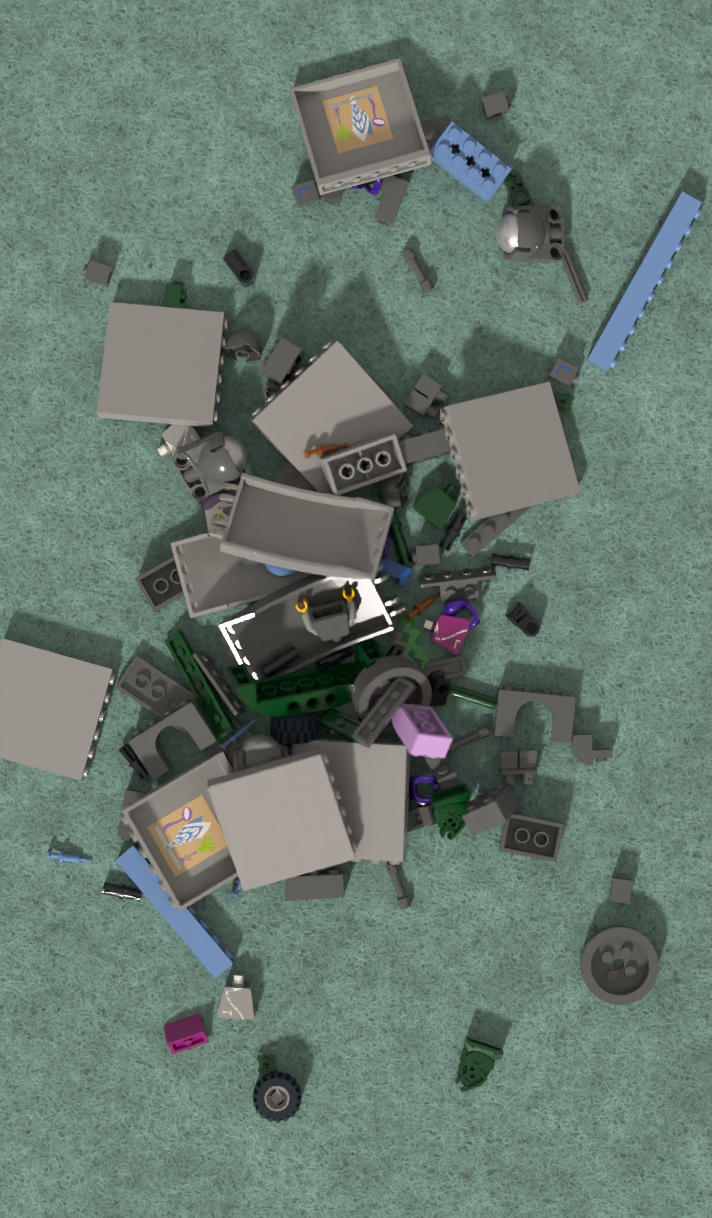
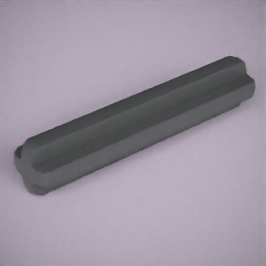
M566 248L564 249V256L561 261L578 303L586 302L588 296L570 251Z

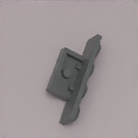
M482 566L475 569L464 568L459 571L447 570L435 574L425 573L424 575H419V582L421 588L439 586L441 602H448L459 599L479 598L478 581L496 579L497 576L494 566Z
M204 651L195 652L193 657L207 675L223 706L228 705L235 716L243 715L246 710L242 701L234 695L232 687L222 678V673L219 669L215 668L211 662V657Z

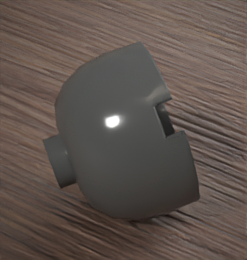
M242 328L229 335L225 343L224 353L232 360L237 361L236 357L247 358L245 362L254 363L261 360L263 343L261 338L251 329Z
M407 471L377 483V493L380 494L382 501L386 505L394 508H405L407 505L408 496H405L406 486L409 487Z

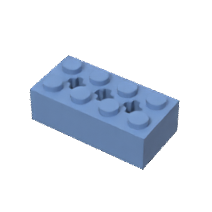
M453 121L447 123L429 148L431 159L483 201H487L492 197L512 170ZM450 146H455L457 152L452 153ZM465 158H470V159H471V161H470L471 164H470V165H467V164H466V163H467V160H466ZM480 170H485V171H486V173H485L486 176H485V177H482V176H481V175H482V172H481Z

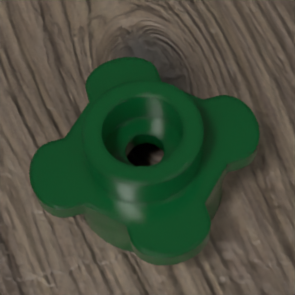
M556 392L554 398L557 409L569 412L573 396L570 393L561 394Z
M274 1054L259 1055L257 1057L259 1062L258 1072L260 1074L276 1072V1056Z

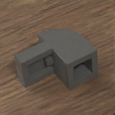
M591 734L572 735V752L581 763L593 766V758H596V761H607V758L612 757L611 749L592 750Z
M432 804L408 811V832L436 824Z

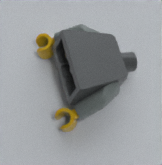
M351 586L352 592L350 594H345V589H342L343 596L347 602L341 600L309 609V612L307 611L308 600L303 598L305 606H300L297 600L296 609L302 612L301 617L306 629L316 636L319 635L323 641L331 639L335 643L342 641L343 636L349 634V628L352 627L356 619L355 601H352L355 594L353 587Z

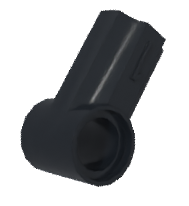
M237 249L229 251L223 257V260L242 286H252L255 282L253 270L247 265ZM244 273L251 274L250 279L247 281L242 280L241 276Z

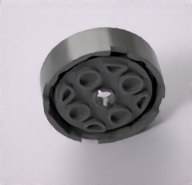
M404 656L383 657L376 660L377 663L368 669L365 667L357 676L351 691L352 704L362 721L398 676H402L415 685V689L404 703L429 707L432 698L429 680L416 662ZM389 721L381 733L390 734L396 733Z
M612 925L596 931L589 937L580 955V972L586 986L596 997L614 1005L631 1004L642 999L653 988L659 972V961L654 946L642 933L629 926ZM615 959H622L624 962L623 967L615 969L613 961Z

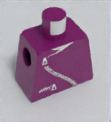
M440 615L437 622L426 618L423 629L433 632L431 641L459 655L471 620Z

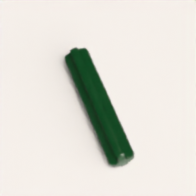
M449 683L450 691L448 695L490 709L496 708V698Z

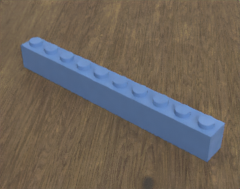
M683 191L681 192L587 359L589 362L605 371L609 367L613 369L618 360L615 356L618 351L622 352L628 343L625 341L627 335H632L637 327L634 324L637 317L641 319L646 311V308H644L646 301L651 302L656 293L653 291L655 285L660 286L665 277L662 274L665 268L669 269L674 261L672 255L675 251L679 252L684 243L681 239L684 235L688 236L693 227L690 223L693 218L697 219L702 211L699 208L702 204L701 201Z

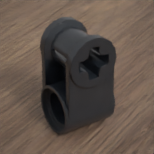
M518 602L517 606L509 614L506 613L505 616L524 635L534 637L539 633L540 625L530 615L529 611ZM528 623L535 624L537 628L535 633L531 634L526 631Z
M437 670L428 676L432 689V698L429 706H444L450 691V685L445 681L444 673Z

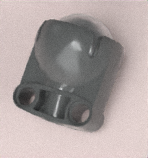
M512 205L507 207L502 212V219L496 227V240L500 252L504 253L503 257L510 261L552 263L561 260L564 256L565 247L562 209L556 205L550 207Z
M225 430L212 432L190 444L179 446L174 451V466L189 493L198 501L205 500L209 495L222 490L224 483L236 484L240 482L242 473L246 474V449L238 439L225 433ZM184 455L187 458L182 460L179 459L178 456ZM197 487H202V488H204L205 490H204V491H198L196 488H197Z
M262 734L249 737L244 741L241 748L234 749L232 755L234 772L289 757L288 748L285 743H278L272 737Z

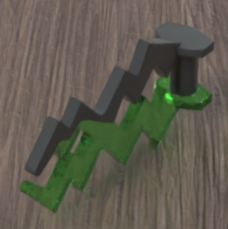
M406 609L402 613L395 615V617L404 615L407 612ZM404 616L401 622H406L407 624L402 631L412 634L408 642L401 641L404 634L395 630L387 632V636L395 637L393 643L404 648L401 656L414 661V658L407 655L410 650L415 651L413 657L423 660L420 667L423 671L429 657L422 655L426 648L415 644L421 631L412 628L418 617L413 616V620L408 621Z

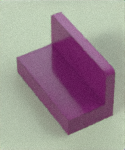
M200 1014L164 1025L167 1044L172 1054L209 1042Z

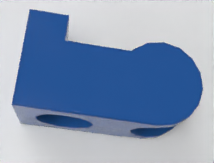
M387 559L380 560L384 567L377 571V573L387 572L389 576L400 580L398 585L406 587L412 569Z

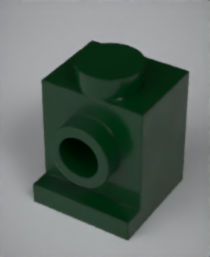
M172 281V284L167 283L164 307L185 308L181 304V302L185 303L186 291H183V282Z

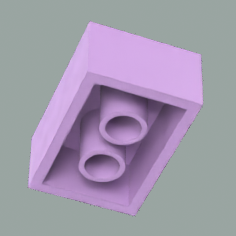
M403 703L392 717L390 723L409 753L414 756L423 755L431 758H445L453 738L433 708Z

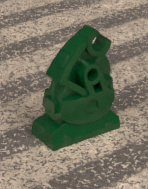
M465 783L428 794L429 800L433 805V815L440 828L439 833L441 837H445V833L449 832L447 834L449 840L454 839L466 825L462 815L466 812V807H468L466 801L470 799V791Z
M466 1037V1048L460 1056V1063L458 1065L460 1076L455 1079L456 1084L460 1081L465 1082V1085L460 1087L462 1092L479 1087L488 1080L487 1076L493 1070L495 1060H501L503 1056L502 1048Z

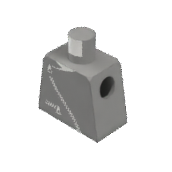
M172 424L161 434L166 442L158 446L157 450L163 458L171 452L174 454L177 447L190 444L200 439L193 426Z
M233 974L232 985L224 986L217 1018L254 1020L255 1011L252 986H244V975Z

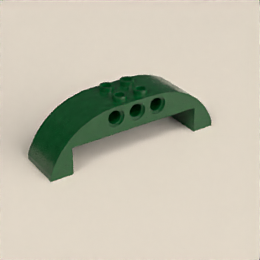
M374 639L355 643V662L330 666L323 671L315 669L258 681L253 680L245 664L226 667V672L240 698L253 710L264 715L288 717L323 711L351 702V691L357 676L365 667L368 669L377 663L376 660L385 656Z

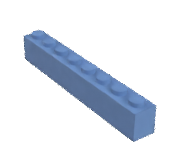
M134 844L116 862L216 979L234 963L232 959L234 957L228 948L225 950L222 948L219 937L215 933L211 935L207 930L209 926L203 919L199 920L195 916L197 912L191 905L181 911L177 910L176 907L174 909L171 907L167 900L170 896L167 891L163 892L158 885L159 877L157 874L153 875L148 867L151 863L147 858L144 859L139 852L141 846L137 847Z

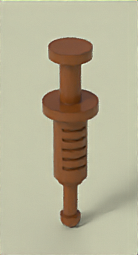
M348 444L316 445L314 450L304 449V455L306 458H310V455L314 454L322 457L323 454L336 452L339 448H347Z
M437 592L432 598L428 597L420 604H414L413 611L405 613L406 619L411 621L415 614L422 615L423 610L433 604L434 599L440 597V593Z

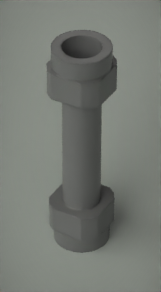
M412 248L402 253L403 258L406 262H409L421 283L420 287L423 292L427 293L434 289L431 280L426 278L415 259L416 254Z
M486 725L477 728L476 732L456 741L452 740L447 753H453L457 751L456 748L479 738L482 740L490 736Z
M393 864L385 865L388 875H391L400 909L410 907L409 897L405 895L398 874V866Z

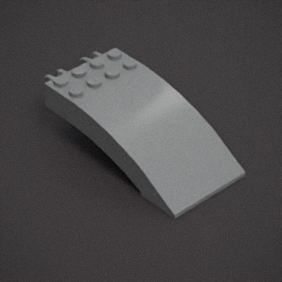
M244 473L241 475L239 486L230 483L223 484L222 488L224 490L236 493V496L220 494L219 497L221 501L233 504L228 521L219 518H213L212 520L213 525L226 528L225 532L210 529L208 533L210 536L222 539L221 552L295 571L331 577L375 580L394 507L359 497H343L299 489Z
M208 533L170 543L190 618L256 602L312 574L297 571L290 577L278 578L266 570L264 563L221 552L222 539L210 536Z

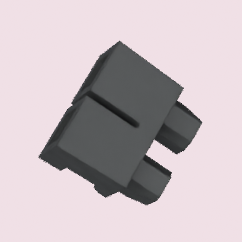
M423 373L403 406L413 410L422 417L425 415L428 418L435 419L439 410L431 405L435 399L444 404L449 395L441 389L442 386Z
M537 750L499 751L501 774L505 784L516 785L515 774H522L523 784H534V774L537 773Z

